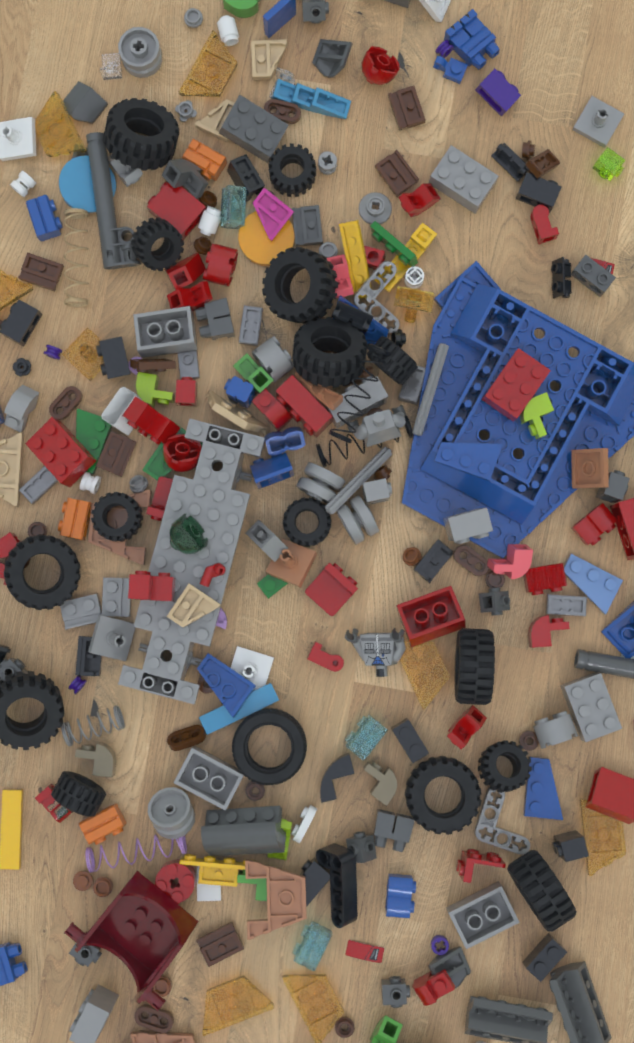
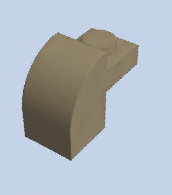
M99 742L96 744V749H93L94 746L82 745V748L76 749L75 757L94 759L92 775L113 777L115 775L117 760L115 752L109 745Z
M367 762L363 767L364 770L378 780L370 793L387 806L397 790L395 774L390 767H387L383 773V768L379 764Z

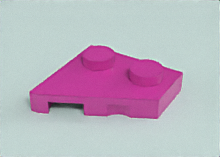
M263 188L253 201L254 208L268 238L272 241L294 211L266 188Z

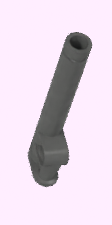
M89 133L86 135L103 267L104 269H118L139 266L141 261H138L135 253L132 251L133 245L131 240L124 241V235L126 233H132L133 235L134 231L129 227L117 228L104 133Z
M577 649L574 660L575 668L634 679V659Z

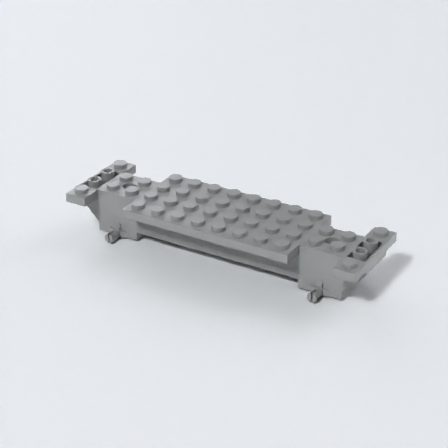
M189 418L185 438L203 443L198 464L195 467L196 471L193 479L174 475L148 571L151 572V576H158V573H170V577L175 578L174 601L140 600L133 627L152 631L149 645L140 643L138 650L147 653L143 669L123 665L118 685L195 704L200 685L184 681L191 664L199 666L200 663L198 662L203 661V659L193 657L194 643L211 646L221 606L184 628L169 619L167 615L189 583L222 604L250 499V494L235 490L240 479L251 482L253 474L242 472L243 455L245 453L261 457L265 438ZM216 462L223 463V468L220 471L213 470V465ZM221 563L225 567V573L212 578L209 587L200 584L207 566ZM165 650H169L172 653L170 661L163 659V652Z

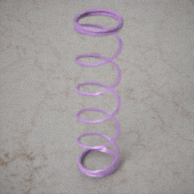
M155 834L153 854L149 860L142 850L139 839L136 838V851L133 863L127 860L121 843L118 842L117 861L113 867L105 856L103 846L100 845V860L97 870H95L93 851L91 847H87L85 851L86 865L90 873L97 872L103 853L107 864L111 868H115L119 861L120 849L127 863L133 865L136 861L138 845L144 858L150 862L155 854L156 840L162 854L169 858L172 854L174 839L171 842L170 854L166 856ZM182 836L176 839L181 853L186 855V838Z

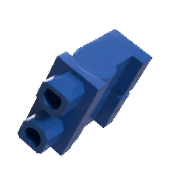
M473 9L463 16L460 22L457 21L445 31L444 41L448 40L449 45L454 46L453 50L466 61L465 63L468 66L473 65L480 70L487 61L483 57L485 53L491 58L499 54L500 48L495 43L496 36L477 18V13Z
M10 942L0 945V986L14 982L19 976L28 971L25 961L19 963L15 961V957L22 954L20 943L10 944Z

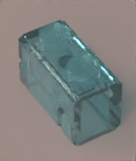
M228 185L222 189V218L220 227L240 229L245 226L246 187Z
M370 714L367 717L363 716L357 723L359 728L356 732L351 731L345 739L347 741L345 746L363 761L388 731L385 726Z
M311 921L309 926L305 924L301 932L303 939L301 943H296L292 954H294V962L315 971L332 937V931Z

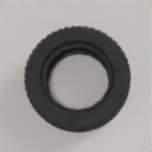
M273 708L261 709L248 715L238 726L232 741V755L236 766L245 777L261 785H277L291 779L301 768L307 751L306 736L300 723L291 714ZM274 725L280 727L291 740L292 750L290 756L283 764L277 767L267 768L261 766L252 759L249 753L248 741L250 735L261 726Z

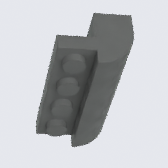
M281 806L226 809V811L223 809L207 810L205 826H201V839L205 851L210 856L285 852L286 833L281 828Z
M585 961L570 963L550 972V989L554 993L557 1009L561 1013L563 1026L568 1033L570 1043H608L612 1037Z
M470 996L466 1014L465 1034L510 1043H547L548 1026L553 1021V1013L544 1008H532L524 1004H511L503 1000L495 1001L489 1000L486 997Z

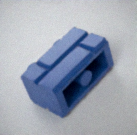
M47 195L27 200L26 205L37 238L40 241H45L60 236V228H63L60 218L55 216L54 211L57 210L54 200H50Z
M236 376L232 380L228 379L224 387L228 398L245 408L250 407L256 395L252 384L246 381L243 382L242 379Z

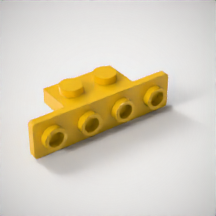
M186 854L185 857L180 858L179 864L200 866L198 884L237 887L239 869L245 870L246 859L243 862L235 861V858L226 857L224 860H216L214 856H204L203 859L196 858V855Z

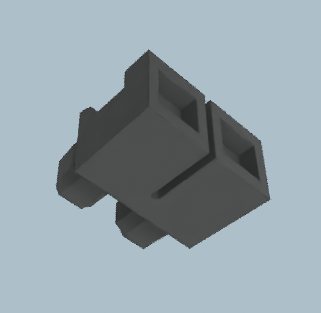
M227 298L204 303L205 307L195 310L198 321L208 319L209 325L199 327L201 338L212 337V340H216L222 337H235Z
M377 809L374 827L375 846L385 848L387 838L394 840L392 849L403 852L406 843H409L415 821L414 818L399 813L395 815L394 812Z

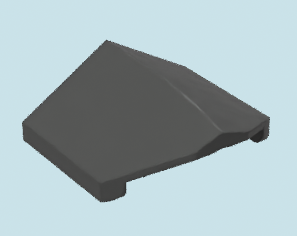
M320 39L312 63L324 77L333 78L345 67L353 44L346 41Z
M79 81L63 100L68 115L75 120L93 124L108 106V103L91 87Z
M460 946L448 950L444 955H437L428 965L432 976L445 969L455 988L459 987L465 977L471 973Z

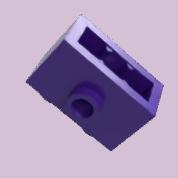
M495 68L475 89L500 116L521 96L517 87L510 84L506 80L505 75Z

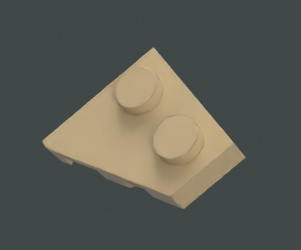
M287 39L251 41L253 80L272 79L287 47Z
M226 99L219 104L218 108L211 110L201 121L198 120L195 123V127L228 142L229 139L219 134V131L234 102Z
M189 583L167 617L184 628L216 610L221 604Z

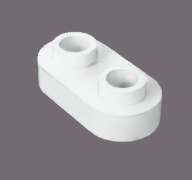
M312 805L309 808L304 807L300 815L303 819L300 825H295L291 833L294 836L293 841L300 844L317 811L316 807Z

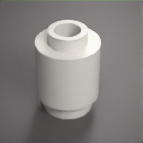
M229 15L222 16L217 22L221 41L225 46H233L239 42V33L235 19Z
M207 206L198 225V228L201 229L200 232L207 236L215 234L222 218L220 216L222 212L214 207Z

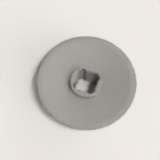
M377 192L369 193L359 203L360 217L370 225L374 221L378 224H383L391 216L392 205L384 194ZM372 205H378L379 209H372Z

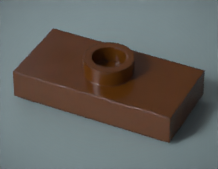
M547 149L530 159L525 165L538 179L556 168L560 161Z

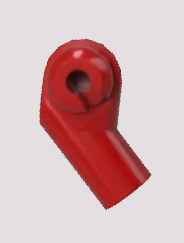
M221 563L207 566L200 584L209 587L212 578L225 573V567Z

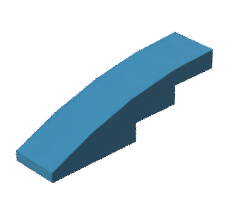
M277 79L272 94V99L294 103L301 109L341 119L347 118L351 104L350 100L323 89L316 88L314 90L297 83L293 85L281 79Z
M269 683L254 690L234 718L223 705L200 716L199 720L206 735L279 701L272 684Z

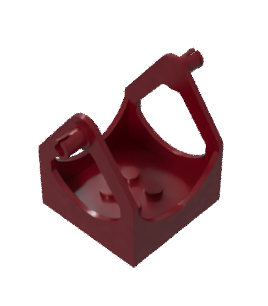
M137 871L88 932L84 933L72 922L64 934L77 943L75 948L77 953L83 946H97L117 956L128 967L134 977L137 986L136 1002L140 1004L142 1001H146L156 1011H159L166 1000L153 990V986L181 950L199 921Z

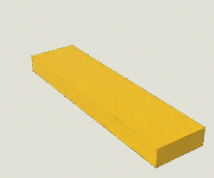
M359 220L339 224L349 277L354 292L353 297L370 277ZM366 294L364 296L359 295L358 298H365Z
M2 790L0 869L19 870L21 868L23 790Z

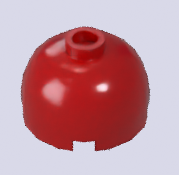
M370 47L361 62L362 72L371 84L385 85L391 82L400 69L397 59L393 55L389 57L386 54L388 51L383 48Z
M185 434L171 436L163 445L164 461L174 471H191L198 464L202 446L198 441L186 439Z

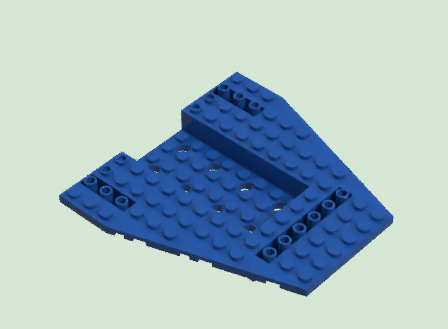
M460 276L432 328L418 411L438 345L440 343L449 346L423 434L422 436L414 435L401 503L444 527L443 518L478 508H487L493 531L488 532L489 536L480 539L469 537V539L496 556L504 558L507 555L508 544H519L535 527L560 506L565 499L577 490L572 489L571 450L608 448L609 459L634 436V362L498 288L481 284L477 285ZM536 329H541L544 332L542 339L535 337L534 331ZM518 348L551 370L532 397L534 398L547 392L554 408L553 412L541 417L547 435L537 440L535 436L530 434L529 422L521 424L520 416L513 422L481 400ZM569 348L577 349V357H571L568 354ZM552 381L559 383L560 388L558 391L551 390L550 383ZM481 430H486L489 433L488 440L480 439L479 432ZM440 443L503 444L492 477L490 481L434 462ZM514 449L522 450L523 457L521 459H516L513 456Z

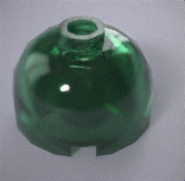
M183 514L170 527L171 546L184 554H195L208 545V539L203 538L204 529L191 515L186 517V514Z

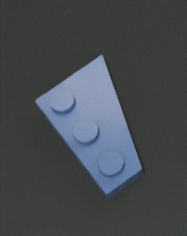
M570 554L564 565L565 575L606 615L623 580Z

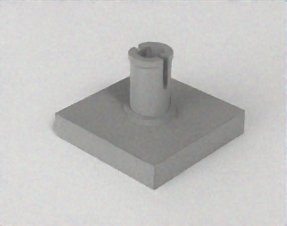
M591 96L572 130L605 148L624 113Z
M98 614L88 652L126 661L135 631L134 623Z

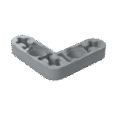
M384 261L358 289L353 300L357 307L372 315V308L379 306L382 310L381 315L373 317V319L377 322L384 318V316L390 321L394 319V328H388V333H393V331H397L399 328V320L375 299L395 276L397 270L394 263ZM391 265L392 267L390 268V270L392 272L391 274L386 273L383 276L384 278H386V280L383 282V280L380 277L376 276V274L379 272V274L382 275L385 271L383 267ZM373 279H378L380 282V287L377 290L370 288V282ZM366 294L365 299L369 303L373 300L374 303L369 307L363 302L359 304V295L364 296ZM384 320L380 323L384 327L388 326Z
M488 788L475 826V836L482 842L523 855L527 853L530 849V842L526 837L496 827L505 799V792H498L501 796L500 798L496 797L494 803L498 804V807L487 803L488 801L492 803L493 796L491 792L496 790L493 791ZM487 808L495 810V816L491 819H487L484 815ZM486 827V830L493 834V841L490 840L492 837L485 834L481 837L479 830H483ZM500 833H505L508 837L504 844L497 842V836ZM512 836H514L513 840L520 843L523 840V843L526 845L525 848L521 847L518 850V846L511 843Z

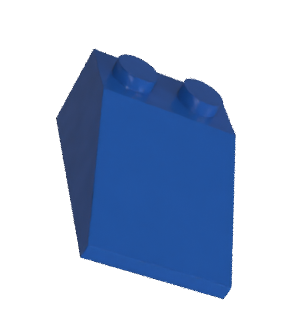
M286 453L270 455L271 458L267 460L260 458L253 461V465L250 468L258 489L294 476L293 468Z
M634 601L601 631L621 654L629 659L634 656Z

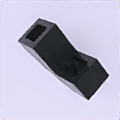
M349 753L335 759L326 769L320 787L321 803L337 799L333 779L354 774Z

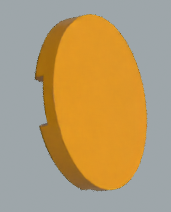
M255 211L242 222L238 233V240L242 252L251 262L261 266H270V261L273 258L276 259L278 253L281 251L285 252L288 248H293L295 234L293 226L288 220L276 237L270 241Z

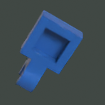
M437 56L433 68L444 71V78L460 84L468 64L454 58H450V61L447 62L443 57Z

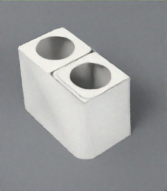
M126 387L120 388L102 413V419L126 435H129L134 428L127 424L128 419L122 415L135 396L139 399L141 398Z

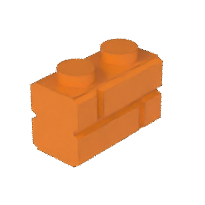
M192 139L188 149H186L182 156V159L197 165L201 169L200 173L203 178L208 181L210 179L217 181L227 165L225 156L195 139Z
M68 498L62 507L64 518L60 520L58 525L60 536L85 541L90 521L91 504L93 503Z
M117 803L79 823L88 844L94 842L95 845L105 841V836L110 833L115 836L124 831L122 827L126 825V821Z

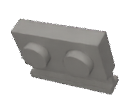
M103 577V616L131 617V599H128L129 578Z
M98 594L64 601V604L60 606L65 630L96 623L98 614L102 615Z

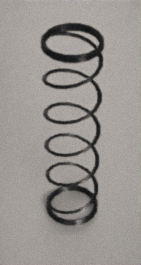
M370 343L367 344V349L382 362L362 360L359 362V364L363 370H365L376 380L360 377L352 378L353 384L369 397L359 395L344 396L345 400L356 410H358L361 414L350 412L337 413V416L345 424L351 427L354 431L330 429L329 432L330 435L348 443H352V439L343 436L339 433H336L334 431H342L348 433H356L357 431L349 423L343 420L339 416V414L343 413L363 416L364 413L356 406H354L351 402H349L346 397L352 396L365 399L371 398V396L362 388H360L353 380L361 379L373 382L379 381L377 377H375L361 365V362H370L385 365L386 362L379 356H377L374 352L387 357L390 356L389 351Z
M405 415L407 434L409 438H413L414 434L412 433L411 423L408 416ZM347 434L346 437H348L349 435L354 440L361 453L365 454V441L363 440L362 451L354 437L351 434ZM399 437L397 439L394 438V440L397 443H399ZM332 439L329 441L330 464L324 457L320 444H316L322 466L326 467V463L331 465V441L334 442L342 456L347 460L348 442H346V458L337 443ZM382 443L380 445L377 444L379 448H382Z

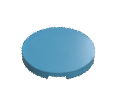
M84 155L71 159L62 168L59 176V189L68 206L84 209L88 214L96 212L89 156ZM110 169L111 185L114 197L116 191V180L112 170Z

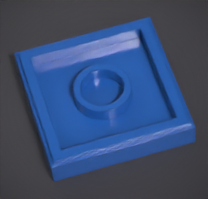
M280 0L263 15L264 32L268 38L296 15V0Z

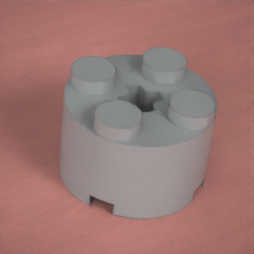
M275 336L269 338L252 351L255 360H259L260 366L273 378L274 383L294 367L290 354L285 349L282 350L280 348V343Z
M566 711L552 715V720L546 717L534 721L535 726L533 728L541 749L546 748L545 744L553 746L573 739L572 737H578L572 717Z

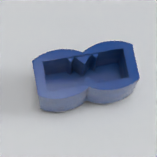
M290 427L283 432L275 431L264 436L269 455H279L286 450H298L306 445L301 427Z
M388 873L385 906L387 917L410 918V913H414L415 903L411 901L412 893L416 892V881H413L412 875Z

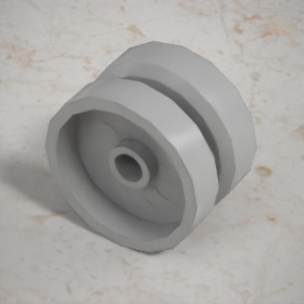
M133 27L121 36L118 50L126 71L138 78L154 75L160 69L163 61L162 51L156 35L147 28Z
M308 462L304 472L313 480L300 477L296 487L310 497L328 504L337 495L329 488L340 491L346 481L333 472Z
M359 495L350 500L353 512L345 504L336 511L355 545L365 539L361 528L369 536L379 532L374 516Z
M175 787L164 788L153 795L148 803L147 812L149 818L160 836L167 839H177L185 836L192 829L195 823V812L188 795L183 790Z

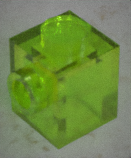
M607 147L594 164L593 169L598 172L601 178L611 181L614 176L618 178L624 170L622 165L626 160Z

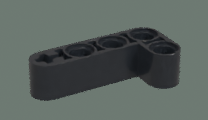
M333 843L317 850L316 860L322 867L330 869L331 918L337 928H342L356 921L358 917L356 857L352 850Z

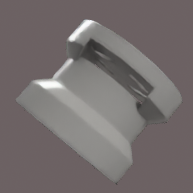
M326 151L319 156L318 167L321 173L329 175L335 172L337 158L332 152Z

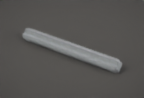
M440 343L438 345L412 430L414 435L422 436L449 349V346Z
M383 447L325 506L326 512L331 515L334 514L392 455L391 449Z

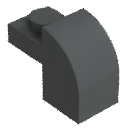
M184 159L169 160L162 173V176L173 188L184 186L196 199L201 198L208 185V182L200 174L201 169L194 163Z

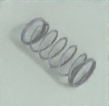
M116 705L113 707L114 716L119 729L114 724L109 709L107 708V713L110 721L109 732L105 729L101 721L99 712L97 711V716L100 723V735H97V733L93 729L89 715H87V720L90 726L89 739L85 736L81 728L80 721L77 718V723L80 729L79 742L73 736L69 722H64L62 724L61 730L66 744L69 747L72 746L73 739L75 742L80 744L82 741V734L87 740H91L92 731L96 736L100 737L102 734V727L105 730V732L110 734L112 731V724L117 730L124 729V718L119 706Z

